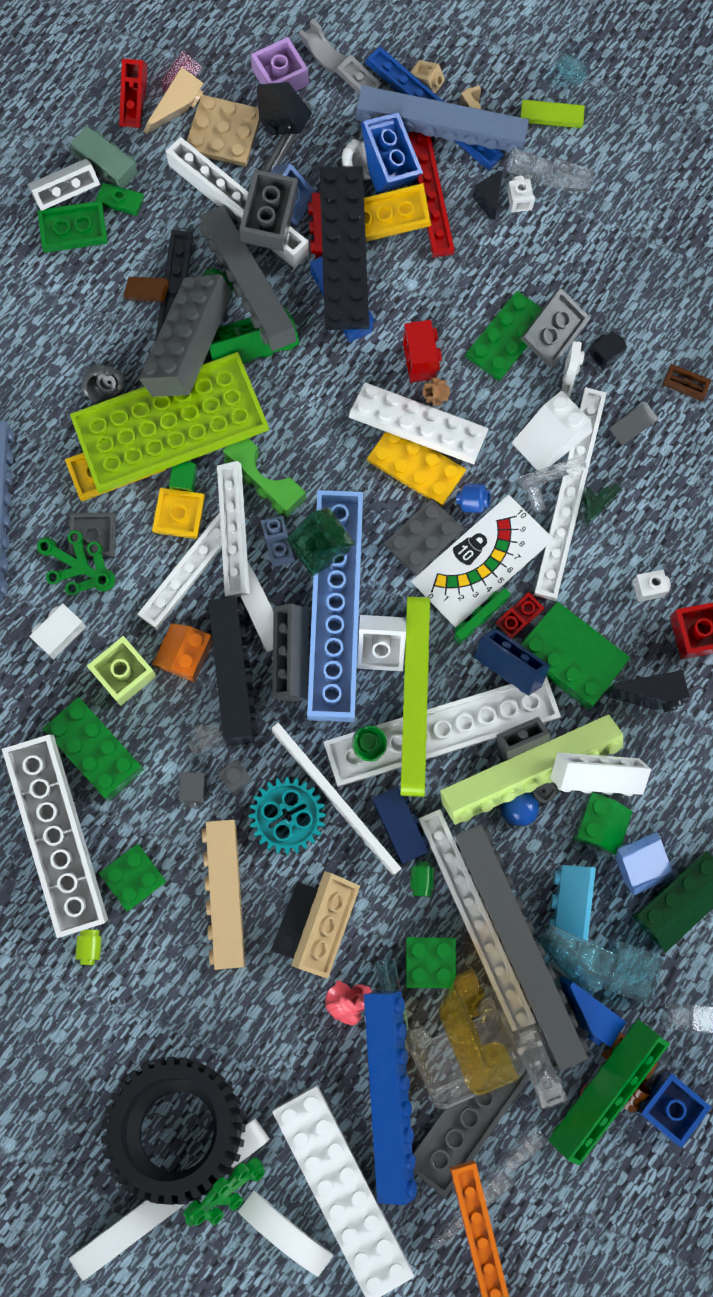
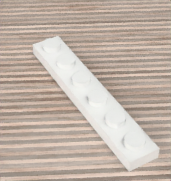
M234 461L217 466L225 597L227 598L250 594L242 467L240 462Z
M220 513L139 611L138 616L156 630L222 549Z

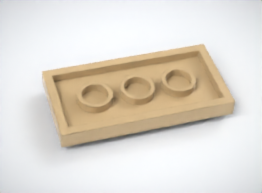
M324 871L291 966L327 979L329 978L360 885Z

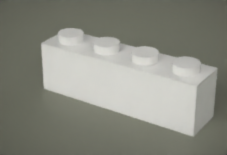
M557 752L550 779L557 785L559 790L564 792L578 790L584 793H592V791L602 792L607 795H612L613 793H621L626 796H632L633 794L643 795L651 768L639 758Z

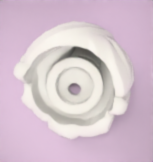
M352 139L346 148L343 149L342 165L343 167L363 166V180H368L371 178L368 172L364 141Z

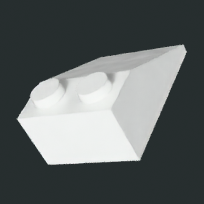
M560 391L543 405L512 441V444L541 474L592 433L591 420L563 391Z

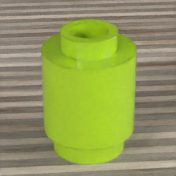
M85 929L80 931V935L77 936L75 960H80V965H95V960H100L102 938L99 936L100 930Z

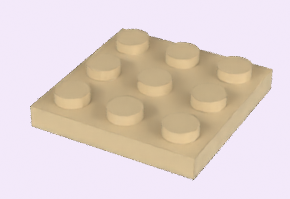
M201 95L187 142L206 158L246 167L260 124L259 110L257 107Z

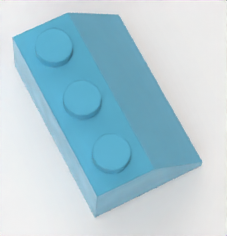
M562 865L559 866V870H555L553 884L557 885L556 894H552L550 908L554 909L553 919L549 918L547 929L548 933H551V939L575 943L588 942L596 868Z

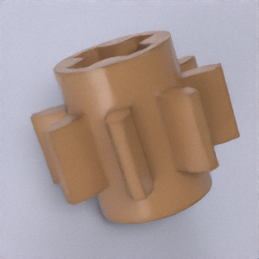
M431 378V383H425L423 396L427 399L426 403H432L433 406H442V401H448L450 389L446 384V380Z

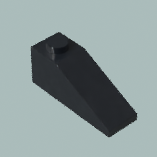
M297 882L271 951L294 959L318 889Z

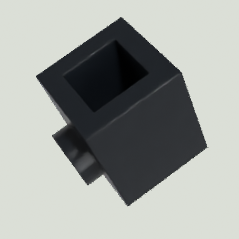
M612 331L608 335H601L595 341L589 355L604 371L624 355L627 346L624 339Z

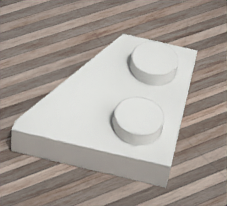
M572 342L565 362L562 391L569 398L575 376L579 373L580 365H582L584 359V351H581L582 342Z

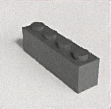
M292 603L274 607L272 698L286 702L308 700L309 609Z

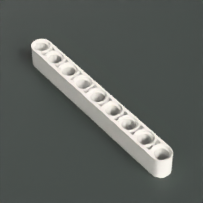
M256 1118L245 1125V1132H241V1139L245 1140L244 1146L239 1147L237 1154L241 1156L238 1162H233L231 1166L233 1168L270 1140ZM199 1159L197 1162H195V1163H194L193 1165H191L189 1168H191V1167H193L194 1165H196L201 1159ZM145 1200L68 1259L82 1281H84L183 1205L156 1204Z

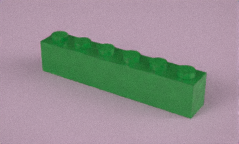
M638 1019L635 1024L629 1027L621 1043L614 1047L612 1055L606 1063L600 1066L592 1082L583 1089L582 1095L577 1102L568 1109L567 1115L554 1128L548 1141L568 1161L580 1166L670 1043Z

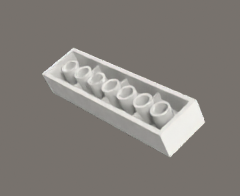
M49 734L3 748L2 752L56 937L60 938L106 923L108 917L54 735Z
M318 1085L310 1087L273 1108L272 1113L365 1297H381L414 1277L413 1270L379 1204H377V1200Z

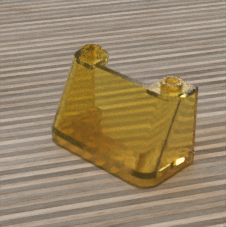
M470 969L456 977L441 1002L438 1011L467 1087L472 1093L482 1095L519 1080V1077L504 1045L492 1042L482 1046L472 1018L479 1015L478 1005L480 1001L486 998L474 969Z

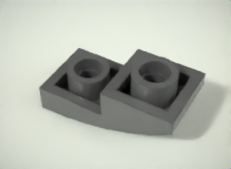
M644 402L609 429L623 446L659 420V418L647 402Z

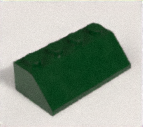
M708 851L699 853L632 915L635 921L664 953L713 909V856Z

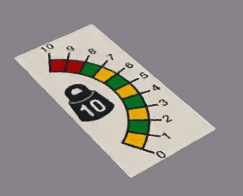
M507 495L411 582L425 597H430V602L456 628L477 607L484 603L492 593L504 585L553 541L554 538L510 495Z

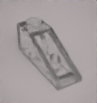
M662 1003L661 1028L713 1032V1007Z
M537 1023L513 1031L516 1049L544 1109L568 1101Z

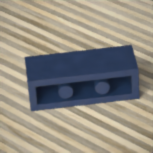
M496 628L481 637L474 656L484 666L493 670L501 678L507 680L528 696L542 687L550 665Z
M399 786L373 797L372 802L400 864L404 865L427 854V848L430 847L425 833L421 835L417 828L420 822L416 813H411L407 806L410 803L408 796H400L401 791Z

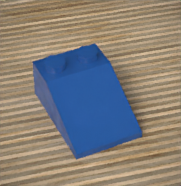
M399 112L365 120L361 123L368 172L376 193L412 184L423 173Z

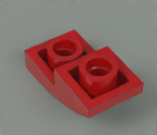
M528 592L495 624L510 639H513L545 608Z

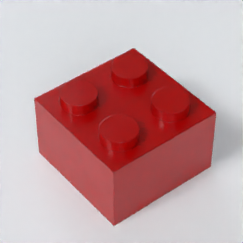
M431 320L404 324L403 348L410 383L431 380V378H436L437 371H440L439 362L442 361L441 350L436 348L438 334L437 329L432 327Z
M713 602L676 609L669 617L680 659L713 654Z

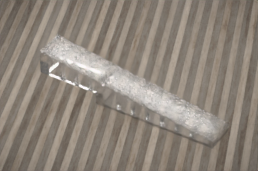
M533 1122L481 1181L487 1207L516 1184L510 1174L549 1142ZM459 1208L432 1238L431 1242L436 1250L464 1228Z

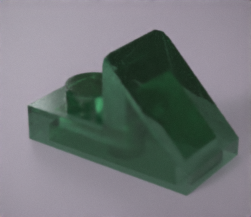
M616 483L610 489L605 487L598 496L586 486L583 492L584 524L588 526L618 497L622 489Z

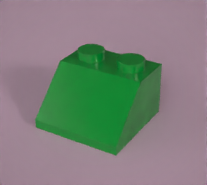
M592 792L587 795L573 840L616 855L617 849L623 843L633 811L613 799Z

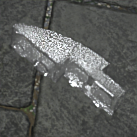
M512 148L510 151L506 171L523 176L524 179H530L533 185L562 191H590L594 176V170L557 157L550 161L516 148Z

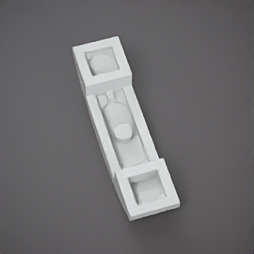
M248 563L250 594L240 597L266 652H270L273 650L274 612L254 571Z
M254 1190L238 1211L266 1239L317 1277H319L334 1255L274 1209L271 1203Z

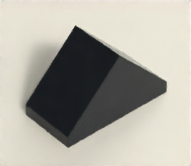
M500 170L475 185L473 191V199L492 220H495L503 173Z

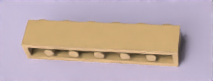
M236 821L206 822V828H202L203 843L207 842V852H203L204 867H208L209 876H205V890L210 891V901H206L207 916L211 915L212 925H208V940H213V950H209L210 965H214V970L245 967Z

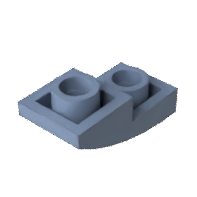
M283 515L261 520L272 567L295 562Z

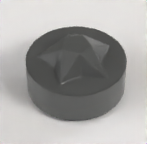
M553 782L543 784L532 791L533 796L541 803L551 802L557 793Z

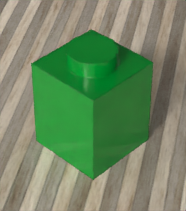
M189 460L173 466L169 488L194 492L198 473L196 464Z

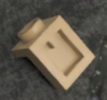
M419 60L410 72L424 85H427L433 93H436L445 81L441 68L437 63Z
M480 86L464 90L461 93L459 105L481 109L478 102L481 94Z

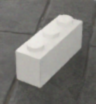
M84 159L28 184V187L37 206L42 211L96 187L100 183L91 163Z

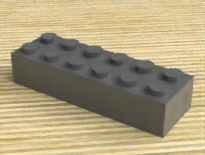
M221 274L186 277L183 279L139 377V380L152 397L190 395L233 294Z

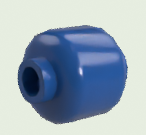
M465 483L461 491H457L456 503L460 504L462 511L466 513H482L485 508H489L490 490H487L484 484Z

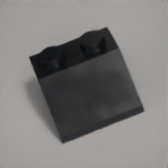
M268 83L257 86L259 120L264 125L266 131L271 135L301 134L312 112L290 83Z

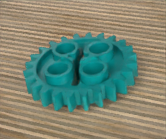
M286 777L284 784H281L277 778L276 786L274 787L268 782L267 786L269 789L265 791L260 788L262 796L253 797L258 802L257 805H250V808L255 811V813L248 815L250 819L255 820V822L250 824V828L258 829L253 834L254 837L262 836L259 843L262 845L268 842L267 850L269 851L275 846L277 854L281 852V849H285L286 855H289L292 848L296 854H299L300 846L308 850L306 844L308 841L312 844L316 843L313 835L321 836L317 828L325 827V824L319 821V819L326 817V814L319 812L325 805L317 804L321 796L313 797L315 788L306 790V781L299 786L298 778L294 780L293 784L290 783L288 777ZM289 794H295L298 797V802L293 806H289L285 803V798ZM301 805H306V808L291 815V821L288 822L287 819H284L274 827L269 828V824L283 818L284 811L287 810L288 813H291ZM269 806H274L278 809L277 815L273 818L265 816V810ZM306 814L310 817L311 820L307 826H300L297 823V818L300 815ZM282 826L288 827L290 830L289 836L284 839L276 835L278 828Z

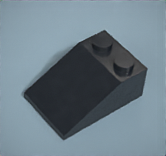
M683 670L613 683L605 691L606 697L653 710L663 709L664 713L678 710L677 707L683 706V702L690 698Z

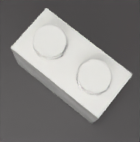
M63 603L53 608L48 615L49 617L43 623L37 624L29 636L53 660L86 628L85 624Z

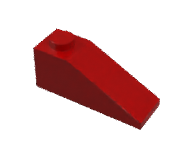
M122 58L119 126L141 128L148 64L143 60Z

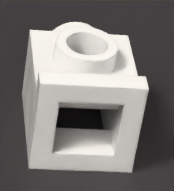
M523 176L514 177L512 181H509L507 188L511 213L532 210L535 197L532 192L530 179H524Z

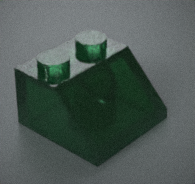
M330 508L313 511L286 539L311 576L317 575L343 558L356 545Z

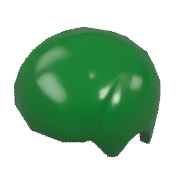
M365 725L354 733L351 746L358 758L363 761L375 762L385 754L387 738L384 732L377 726Z

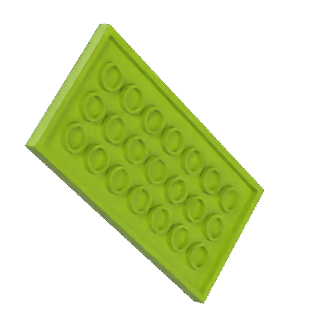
M238 352L202 365L190 395L152 397L144 386L70 414L99 494L269 431V426Z

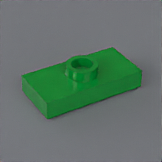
M102 183L96 201H102L103 207L138 216L144 195L139 192Z

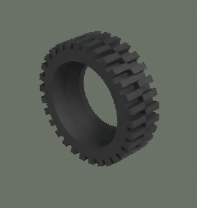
M167 1057V1060L158 1058L153 1060L154 1064L152 1065L148 1063L142 1064L140 1066L142 1071L137 1072L133 1070L128 1075L131 1079L128 1082L122 1080L118 1085L122 1089L119 1094L112 1093L110 1099L115 1102L113 1107L106 1106L104 1113L110 1116L108 1121H102L101 1128L107 1130V1135L101 1136V1144H106L108 1147L107 1150L103 1151L105 1159L111 1160V1163L107 1165L110 1172L117 1173L115 1179L119 1184L126 1185V1191L136 1194L137 1198L150 1201L151 1203L183 1205L188 1204L190 1201L201 1200V1196L207 1195L218 1179L225 1177L226 1174L231 1175L234 1171V1168L231 1166L234 1161H239L241 1155L237 1154L239 1147L244 1146L245 1141L241 1139V1132H245V1125L241 1123V1118H244V1112L242 1109H239L238 1104L241 1102L239 1097L234 1095L233 1091L235 1090L215 1070L198 1061H192L181 1057V1059ZM176 1092L190 1093L201 1099L209 1109L214 1127L213 1139L206 1155L196 1165L183 1171H166L156 1166L146 1155L141 1140L142 1124L150 1107L163 1096Z

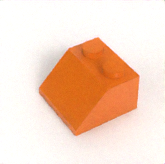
M171 623L152 665L196 682L213 644L212 636L191 626Z

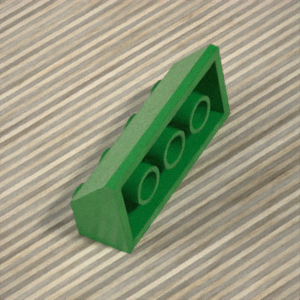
M284 306L283 309L294 326L296 342L275 351H271L268 344H263L259 334L260 330L259 328H254L250 317L219 326L208 350L212 361L238 352L242 363L247 364L252 362L254 358L269 357L274 352L280 350H292L296 345L300 344L294 320Z

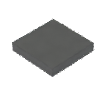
M70 513L69 533L75 530L83 534L82 542L86 557L93 558V555H90L87 551L88 544L90 542H98L103 547V558H115L116 513ZM77 533L73 535V541L76 542L79 536ZM69 542L68 554L77 558L74 546ZM93 545L92 552L96 553L98 551V546Z

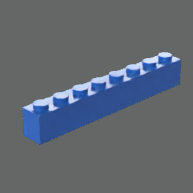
M373 991L364 994L377 1204L406 1205L415 1199L417 1183L414 1180L415 1156L412 1154L414 1133L410 1125L412 1105L408 1096L410 1078L407 1075L406 1066L408 1062V1052L405 1049L407 1030L406 1025L403 1023L405 1002L401 991Z

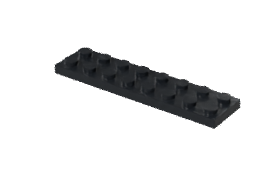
M363 166L320 167L325 330L369 329Z

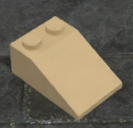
M181 67L148 120L143 132L148 134L185 113L190 106L194 108L203 94V91L200 90L203 82Z

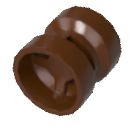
M642 1082L625 1104L624 1108L627 1111L635 1113L640 1107V1102L646 1100L651 1095L645 1083Z

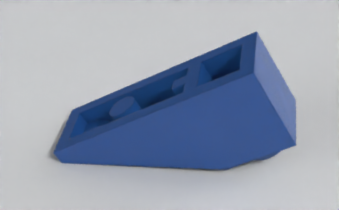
M561 976L559 980L581 1028L589 1033L587 1038L598 1046L604 1043L611 1047L626 1021L574 982Z

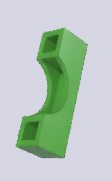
M249 438L231 444L223 450L225 464L234 461L240 462L242 480L247 485L251 483L256 488V493L263 500L267 498L272 503L271 507L279 515L283 513L286 517H289L306 500V492L290 477L283 480H270L258 472L256 468V461L259 456L258 447Z

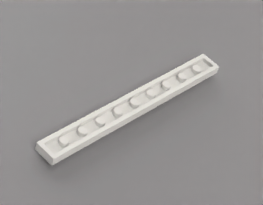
M586 387L584 389L579 409L591 420L592 433L568 453L549 530V535L554 540L545 547L534 596L554 601L558 597L606 392Z
M439 809L419 818L418 820L423 832L429 841L431 850L519 1047L542 1037L441 810Z

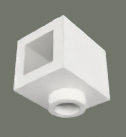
M664 569L638 574L632 581L638 602L665 597L671 587L669 577L665 576Z

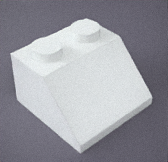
M360 615L357 669L403 671L406 639L405 617Z

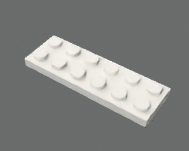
M366 382L349 414L351 419L471 464L475 463L489 429Z

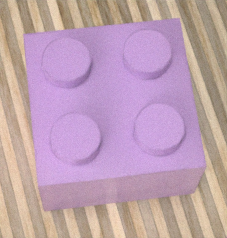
M289 37L251 54L252 71L260 84L289 82L295 91L309 85L308 68Z

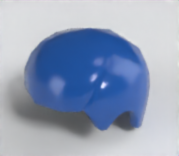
M531 793L521 794L512 801L504 802L500 805L501 816L510 825L528 826L538 816L539 802Z

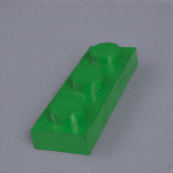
M506 588L501 592L496 590L487 599L489 601L487 605L477 607L471 614L473 618L467 623L462 621L455 628L456 633L453 639L461 645L509 600L511 593Z

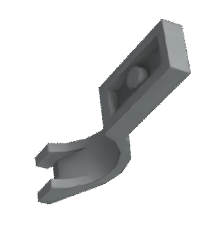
M314 19L310 21L311 28L306 33L302 29L299 31L298 35L314 59L328 71L336 72L359 95L362 85L381 88L382 83L351 54L348 56L342 55L329 44L322 32V27Z

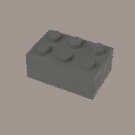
M254 169L239 228L242 243L284 252L298 195V178Z

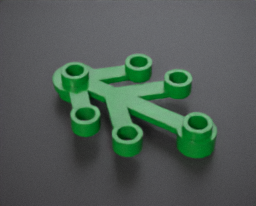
M73 530L68 534V541L73 544L77 559L57 548V543L52 538L44 537L38 541L37 550L41 555L54 556L72 567L59 572L49 571L46 574V580L49 584H59L62 580L85 574L92 579L81 583H67L65 591L68 595L76 596L81 591L92 588L105 592L114 587L115 575L105 567L102 556L103 547L100 543L90 542L87 546L88 553L93 555L95 570L88 564L82 542L83 534L81 532ZM77 533L79 538L74 542L72 537ZM45 542L48 543V549L46 551H44L42 547ZM93 545L98 546V551L96 553L92 552ZM55 573L57 579L53 582L51 580V575ZM102 576L106 577L105 584H101L100 578ZM73 584L76 586L74 593L70 591V587Z
M255 1157L246 1165L240 1163L228 1180L224 1177L218 1179L202 1202L195 1200L185 1209L183 1213L185 1223L188 1226H198L204 1220H208L213 1226L219 1223L224 1213L218 1207L211 1208L215 1205H227L232 1211L236 1210L242 1204L243 1198L237 1192L231 1193L249 1180L259 1181L266 1172L264 1164Z

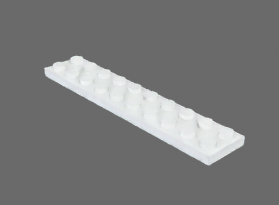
M547 676L542 687L529 696L521 692L514 685L509 684L428 709L426 760L495 739L497 734L536 717H539L543 724L560 719L561 715ZM403 717L376 725L384 732L387 738V749L385 754L375 762L363 761L354 754L351 744L355 732L324 741L337 787L401 768Z

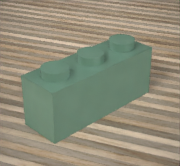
M86 126L70 142L73 155L79 160L87 159L94 171L114 186L125 188L138 174L134 158L129 154L125 155L113 142L109 143L97 130L93 131Z

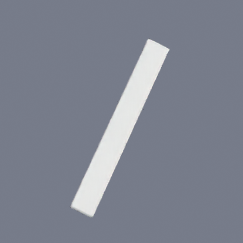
M279 723L273 726L272 732L388 871L392 875L397 874L402 869L282 726Z

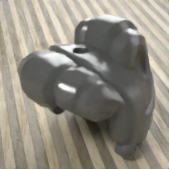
M94 365L87 369L82 378L83 392L94 404L102 399L109 400L122 394L126 388L123 373L115 370L113 367Z

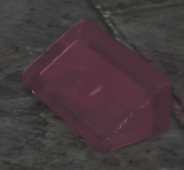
M182 51L161 81L163 92L166 93L181 67L195 77L201 72L202 67L186 52Z

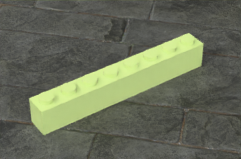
M608 714L440 790L442 804L455 825L460 822L469 821L473 816L482 812H488L497 805L510 802L521 794L532 792L543 784L553 782L550 776L557 752L599 756L615 754L623 748V733Z

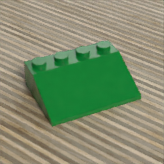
M558 601L521 644L526 650L550 665L546 675L547 678L588 711L595 705L631 658Z

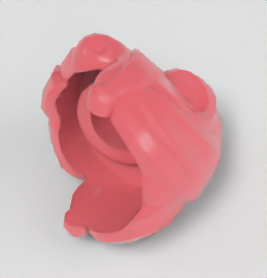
M338 980L336 985L332 986L326 993L325 1007L334 1019L348 1025H356L361 1019V1012L365 1009L364 994L370 993L372 990L369 986L357 984L351 989L347 984Z

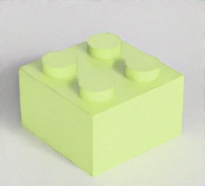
M124 636L87 665L120 706L157 677L152 668Z

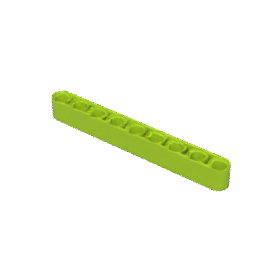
M407 596L400 796L425 797L430 597Z

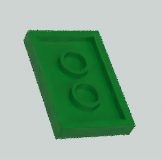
M102 201L48 208L42 211L37 210L44 253L108 244Z

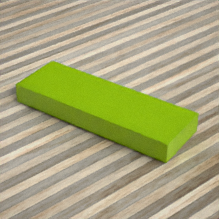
M522 100L520 118L529 119L528 123L582 128L585 105Z

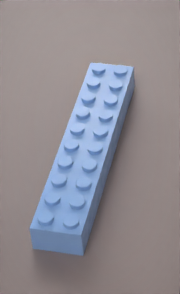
M317 490L307 718L309 721L354 722L363 492Z

